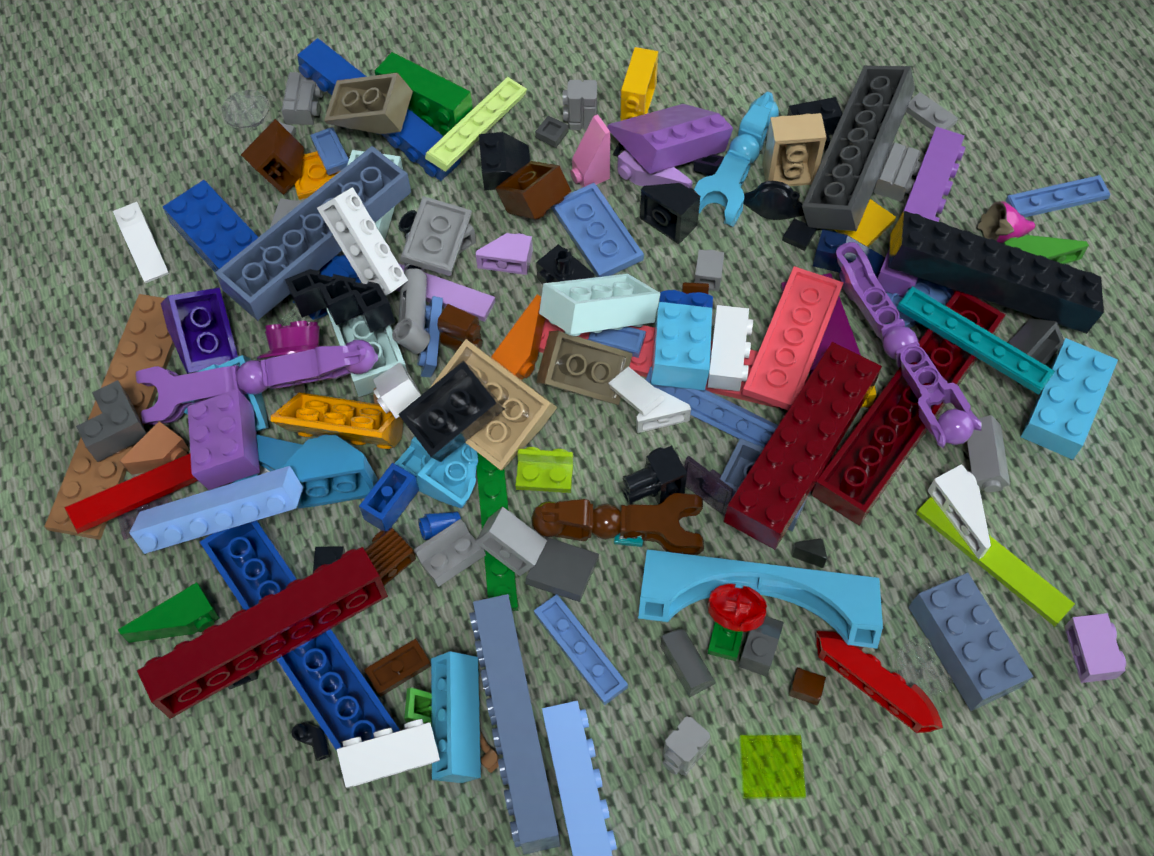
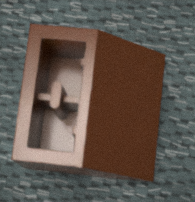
M274 119L241 156L284 195L301 177L304 147Z

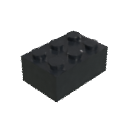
M463 360L398 415L430 457L441 462L505 410V408L474 369Z

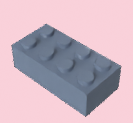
M969 573L919 593L909 605L910 611L970 711L1020 689L1033 678L1032 673Z

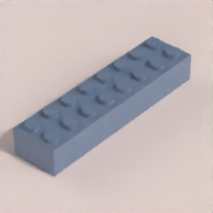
M371 146L216 271L215 275L222 290L258 321L290 294L285 279L308 269L318 271L342 251L317 209L319 206L353 187L371 219L376 222L411 193L408 174Z
M509 595L474 601L475 612L469 613L475 640H478L475 641L480 667H486V669L480 670L486 696L492 697L486 699L491 724H497L498 727L492 729L497 755L503 754V758L498 759V765L503 785L509 784V789L504 790V796L509 816L515 815L516 821L510 822L515 848L521 847L523 855L560 847L558 829Z

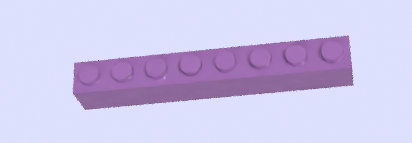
M940 127L935 128L904 211L919 214L939 222L940 218L935 217L936 213H942L946 203V199H943L942 196H948L953 184L952 181H949V177L955 178L959 164L955 163V161H961L966 148L961 146L965 135ZM888 250L878 276V281L886 292L899 294L898 296L904 297L908 288L915 287L918 277L888 268Z

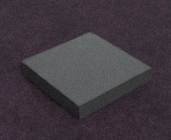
M545 537L547 542L535 566L529 570L525 584L580 602L597 564L599 554Z

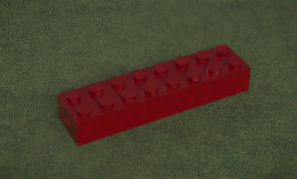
M831 342L728 504L724 523L776 550L873 389L882 366Z
M363 546L357 550L352 549L345 552L341 559L332 564H324L318 567L310 576L292 581L281 592L263 597L257 605L250 609L234 613L230 620L220 625L208 627L199 637L191 641L179 643L168 654L148 660L144 667L137 670V673L151 703L171 719L387 598L388 595L378 572Z

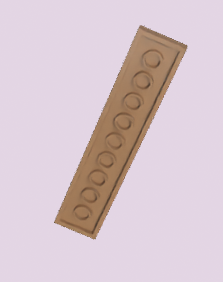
M143 294L138 295L101 386L102 388L118 380L129 396L140 420L142 410L152 407L158 391L155 386L138 384L135 373L139 370L157 366L166 369L175 347L167 330L160 304L165 298ZM96 401L88 420L102 414ZM80 438L44 527L48 531L101 540L108 521L77 534L66 513L65 507L122 483L127 470L120 460L137 443L97 462L86 448L82 438Z

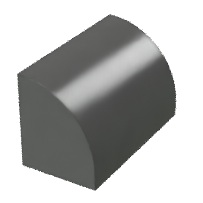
M1030 318L1008 343L1045 365L1061 347L1064 338L1056 321Z
M676 630L661 637L660 647L689 698L715 685L714 678L686 630Z

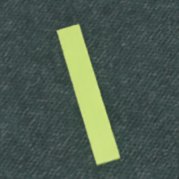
M507 77L427 151L425 159L446 172L479 140V134H485L523 98L527 89Z

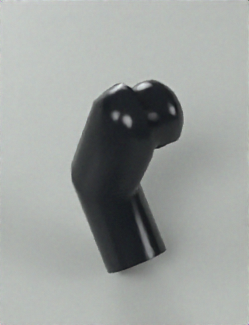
M309 723L296 724L293 727L292 737L297 741L312 746L316 761L331 756L323 729Z

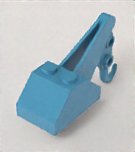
M256 434L259 465L270 472L290 466L301 483L303 489L297 505L298 508L362 499L369 494L379 481L365 455L337 435H321L318 438L308 439L302 445ZM259 473L254 474V475H251V476H248V477H245V478H242V479L237 480V481H234V482H232V483H235V482H238V481H241V480H244V479H248V478L257 476V475H259Z

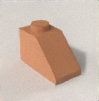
M159 421L120 462L131 475L141 474L187 455L189 448L180 436Z

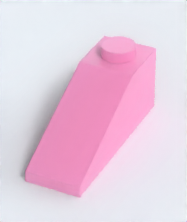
M598 114L593 116L572 158L571 177L576 184L580 183L582 188L592 183L597 185L610 179V131Z

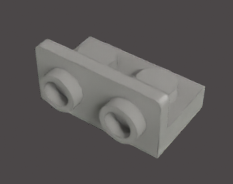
M461 519L414 549L421 566L438 587L486 555L484 549L475 543V538L469 533Z

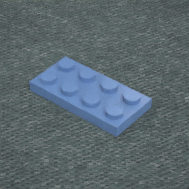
M595 183L566 195L561 203L551 207L596 277L611 276L644 260L643 252Z

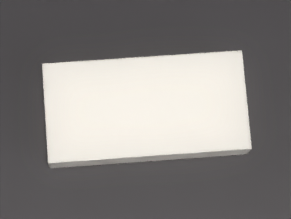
M629 366L608 383L615 393L644 417L665 400L660 391Z

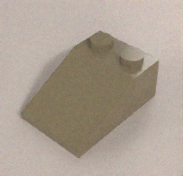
M398 73L337 80L324 122L330 125L377 134L401 132L413 91Z
M549 331L536 383L619 405L621 397L610 388L608 383L630 366L633 353L578 336H571L565 332Z

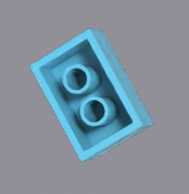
M659 302L655 322L651 374L652 385L705 391L710 371L712 308Z

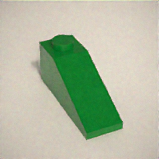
M196 582L119 628L118 631L128 643L203 632L208 627L213 626L214 622L220 618L207 595Z

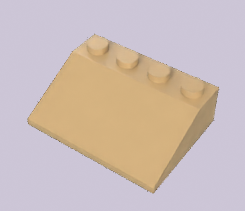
M465 339L431 387L463 360L474 369L505 410L465 443L497 468L503 470L516 457L518 449H523L543 428L557 409V406L475 344Z

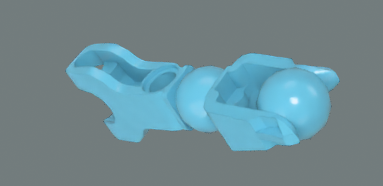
M766 92L750 104L747 114L741 121L738 136L731 141L729 150L717 172L697 182L694 190L701 196L699 213L707 204H721L725 207L724 224L732 227L735 226L743 211L744 193L741 187L747 177L751 164L758 158L769 128L770 117L779 116L778 106L773 99L772 93Z

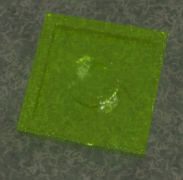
M740 735L743 799L806 798L801 735Z

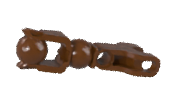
M674 493L659 505H621L620 510L615 505L607 503L598 505L593 509V504L587 499L559 501L557 503L548 501L537 506L531 517L534 530L545 537L555 536L558 538L587 541L588 538H591L592 533L596 537L605 540L614 538L619 534V539H637L638 536H642L643 541L657 542L666 552L698 555L704 550L703 537L698 533L685 531L679 523L681 518L697 516L702 511L703 499L695 494Z

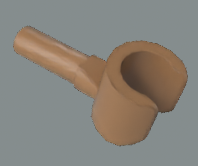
M480 731V747L485 753L480 758V762L492 773L499 766V757L488 745Z

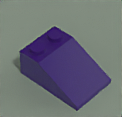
M220 287L168 295L160 303L167 330L187 374L198 372L214 364L219 366L238 357Z

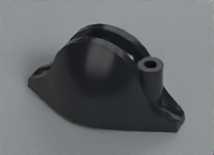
M766 181L761 183L755 190L744 194L743 204L766 219L784 220L804 216L803 204L799 201L800 194L783 182Z

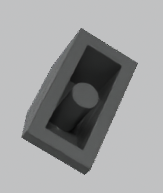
M766 616L760 627L751 630L738 667L767 677L784 622Z

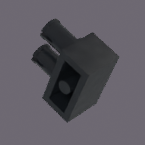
M671 445L667 448L660 447L651 451L646 456L645 468L623 476L625 487L622 488V491L629 505L650 495L656 499L659 505L674 493L685 494L687 472L673 446Z

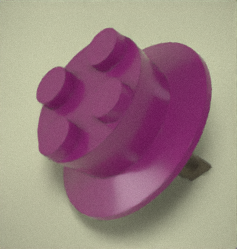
M295 321L290 322V325L282 326V324L266 325L265 335L270 351L258 356L257 360L261 361L321 347L319 346L320 326H318V322ZM304 384L294 385V392L304 393Z

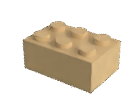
M821 113L770 117L762 164L765 181H779L789 186L812 185L821 163L826 141Z

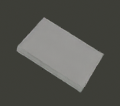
M423 196L400 261L451 276L472 210Z

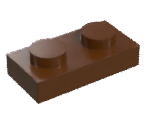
M415 638L370 665L364 671L379 697L431 667V663Z

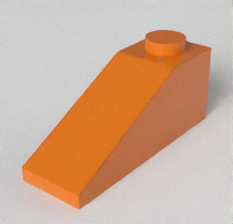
M538 294L491 356L521 380L529 377L533 372L541 343L545 317L539 314L541 296Z

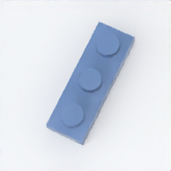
M432 296L429 305H426L425 330L430 334V341L427 347L418 355L417 365L421 366V377H432L437 366L440 335L437 323L442 313L443 298Z

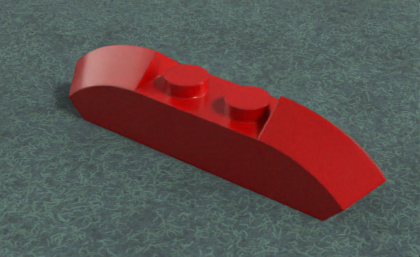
M816 631L818 658L916 733H927L943 728L936 707L919 686L914 684L910 688L906 685L903 677L895 672L890 673L882 667L878 658L869 653L865 654L862 651L864 647L847 645L839 633Z

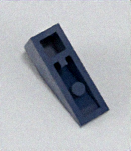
M822 229L813 267L840 273L842 270L837 262L836 250L842 244L855 242L867 256L878 279L885 260L884 256L848 235ZM846 253L844 255L848 263L854 262L857 257L853 253Z

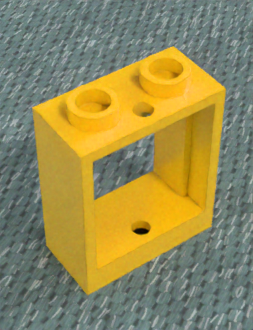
M634 48L621 89L620 121L648 114L657 84L658 51Z

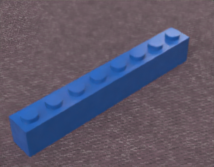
M318 38L297 55L300 73L305 78L312 79L323 92H328L331 95L337 80L367 77ZM407 109L401 132L381 134L392 147L399 148L411 162L418 163L429 176L436 177L440 181L461 163L460 157L445 172L425 159L426 152L443 136L409 109Z

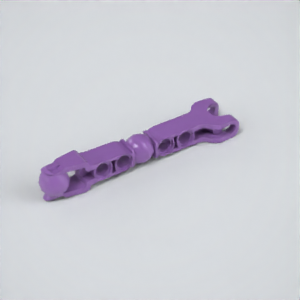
M855 242L839 246L836 250V256L842 270L839 274L840 281L844 282L842 288L848 298L857 304L876 335L882 340L885 353L890 358L895 359L896 365L901 367L903 377L918 399L921 421L928 431L934 435L938 446L944 448L946 443L958 445L966 442L974 430L981 431V421L971 411V406L957 384L947 383L943 379L926 352L920 347L915 332L909 327H905L904 320L900 319L897 308L876 278L871 264L861 247ZM846 253H853L857 257L854 262L848 263L844 255ZM942 402L945 404L952 403L956 409L945 411L937 421L931 411V405H939Z
M353 340L345 346H321L261 361L249 360L240 367L234 365L178 375L174 371L158 366L139 370L135 373L136 382L146 386H155L159 393L158 401L155 405L142 410L141 421L149 425H156L159 421L162 424L176 422L184 414L185 409L188 408L187 406L235 389H239L243 395L247 393L259 394L267 390V388L276 389L327 379H337L351 373L363 374L371 370L378 361V355L369 342Z

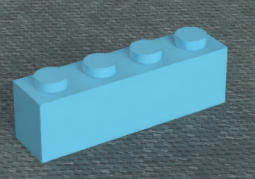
M450 651L431 658L432 731L440 758L439 762L432 763V780L464 783L481 778L478 657Z

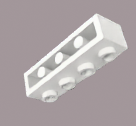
M353 187L317 208L363 284H367L368 281L378 283L384 294L388 295L408 281L403 269L399 266L388 244L383 239L375 222L371 219Z

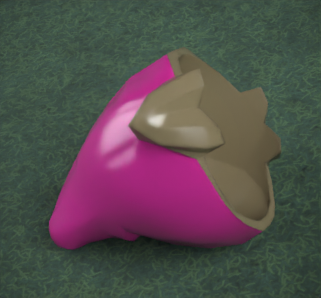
M1005 201L993 203L988 211L982 214L981 222L978 223V229L982 230L984 238L994 239L999 243H1004L1010 238L1022 237L1035 228L1033 221L1025 219L1013 206Z

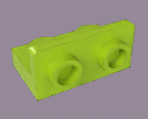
M536 447L518 449L516 490L571 493L574 464L573 452H568L564 449L540 450Z

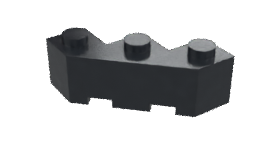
M312 269L285 279L292 299L302 318L327 307L336 325L359 315L362 316L370 333L395 323L390 303L378 283L369 281L367 284L358 283L355 281V278L333 274L332 277L321 275L320 271Z

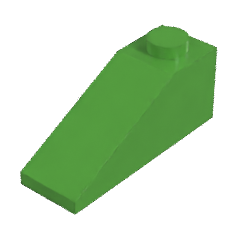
M1032 235L1010 238L1004 242L1005 245L1018 247L1023 251L1041 255L1062 264L1082 259L1089 246L1087 241Z

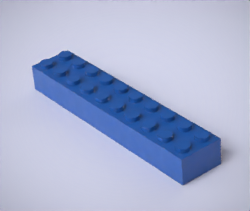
M257 520L213 533L200 541L213 564L245 610L257 605L263 597L281 592L286 589L289 583L297 580ZM331 629L277 659L336 751L339 748H343V741L361 737L362 742L374 739L373 733L380 730L392 728L393 733L400 731Z

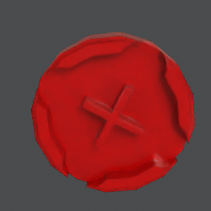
M725 584L718 586L711 592L707 604L709 615L724 628L747 632L755 630L763 624L767 613V604L764 598L752 588L743 586L742 589L735 587L736 584Z

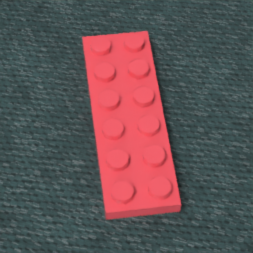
M795 266L793 267L743 388L742 395L789 410L806 383L844 282Z

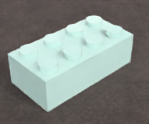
M629 274L544 283L539 314L571 336H579L585 332L600 333L606 329L621 330L626 326L641 327L643 324L655 322L660 292Z
M326 307L340 346H345L353 340H364L371 344L378 355V361L371 370L363 374H350L358 397L372 393L376 387L373 379L397 363L401 362L406 369L398 344L392 338L393 331L390 325L370 333L361 315L336 325Z

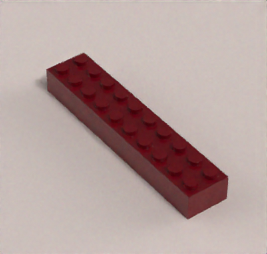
M956 291L946 304L948 308L994 335L1006 314L978 298L960 291ZM930 329L927 330L919 341L920 347L926 352L947 383H955L959 386L978 360L977 357ZM901 367L818 478L812 492L813 497L858 526L861 525L928 430L919 417L918 399L903 377ZM945 403L931 405V411L935 418L946 405Z

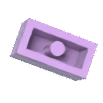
M1108 613L1073 617L1064 626L1081 683L1116 679L1126 671V659L1123 652L1119 651L1116 641V627L1110 622Z

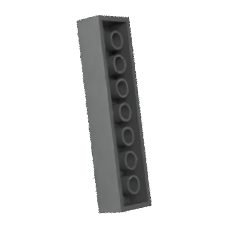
M863 66L802 205L808 227L857 231L915 90L911 66Z

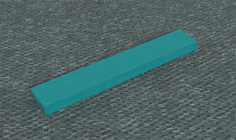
M913 286L897 306V310L1038 395L1055 372L1053 369Z

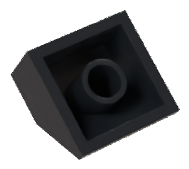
M504 132L479 134L484 191L496 190L495 188L530 162L529 145Z
M681 183L643 186L641 188L640 219L677 244H680L698 225L701 196L694 189L688 188Z

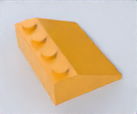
M300 392L272 414L270 420L288 431L298 432V435L303 437L337 435L341 439L350 440L352 444L363 445L371 443L377 444V447L382 449L395 447L402 439L403 420L401 417L395 418L391 411L385 413L380 404Z

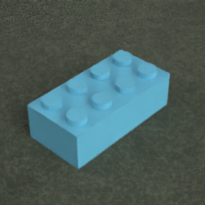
M1065 338L1050 367L1055 372L1038 395L1021 438L1073 460L1084 445L1118 359Z

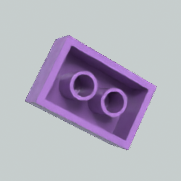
M239 389L187 406L192 475L208 490L260 473L253 405Z

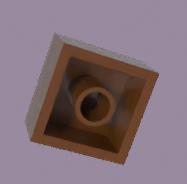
M530 161L495 188L507 213L531 219L543 217L549 208L561 203L564 197L571 192L560 165Z

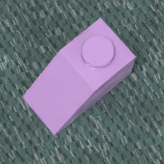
M506 233L476 251L477 268L527 275L533 252L532 236L520 233Z

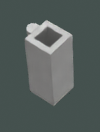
M992 415L978 418L981 421V431L974 430L967 443L971 472L977 481L979 489L985 492L1002 491L1005 486H1010L1002 427Z

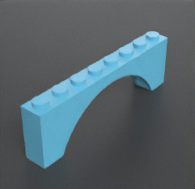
M647 550L639 619L668 622L675 614L688 605L709 598L711 592L718 586L736 584L735 587L743 589V586H747L760 595L782 599L809 610L832 626L847 645L878 649L883 629L879 578L656 550Z

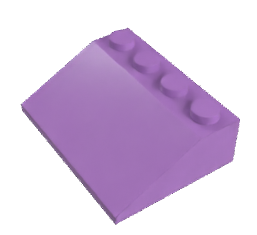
M680 104L607 125L610 133L649 174L724 152L733 131V127L719 113L686 104Z

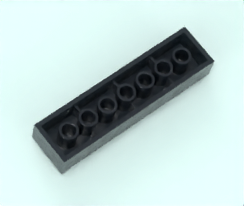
M903 211L891 232L888 268L1044 320L1056 321L1059 325L1086 334L1104 313L1101 276L1092 272H1086L1068 264H1062L1047 259L1044 256L1023 251L1018 247H1011L994 239H987L970 231H963L946 223L937 222L907 211Z

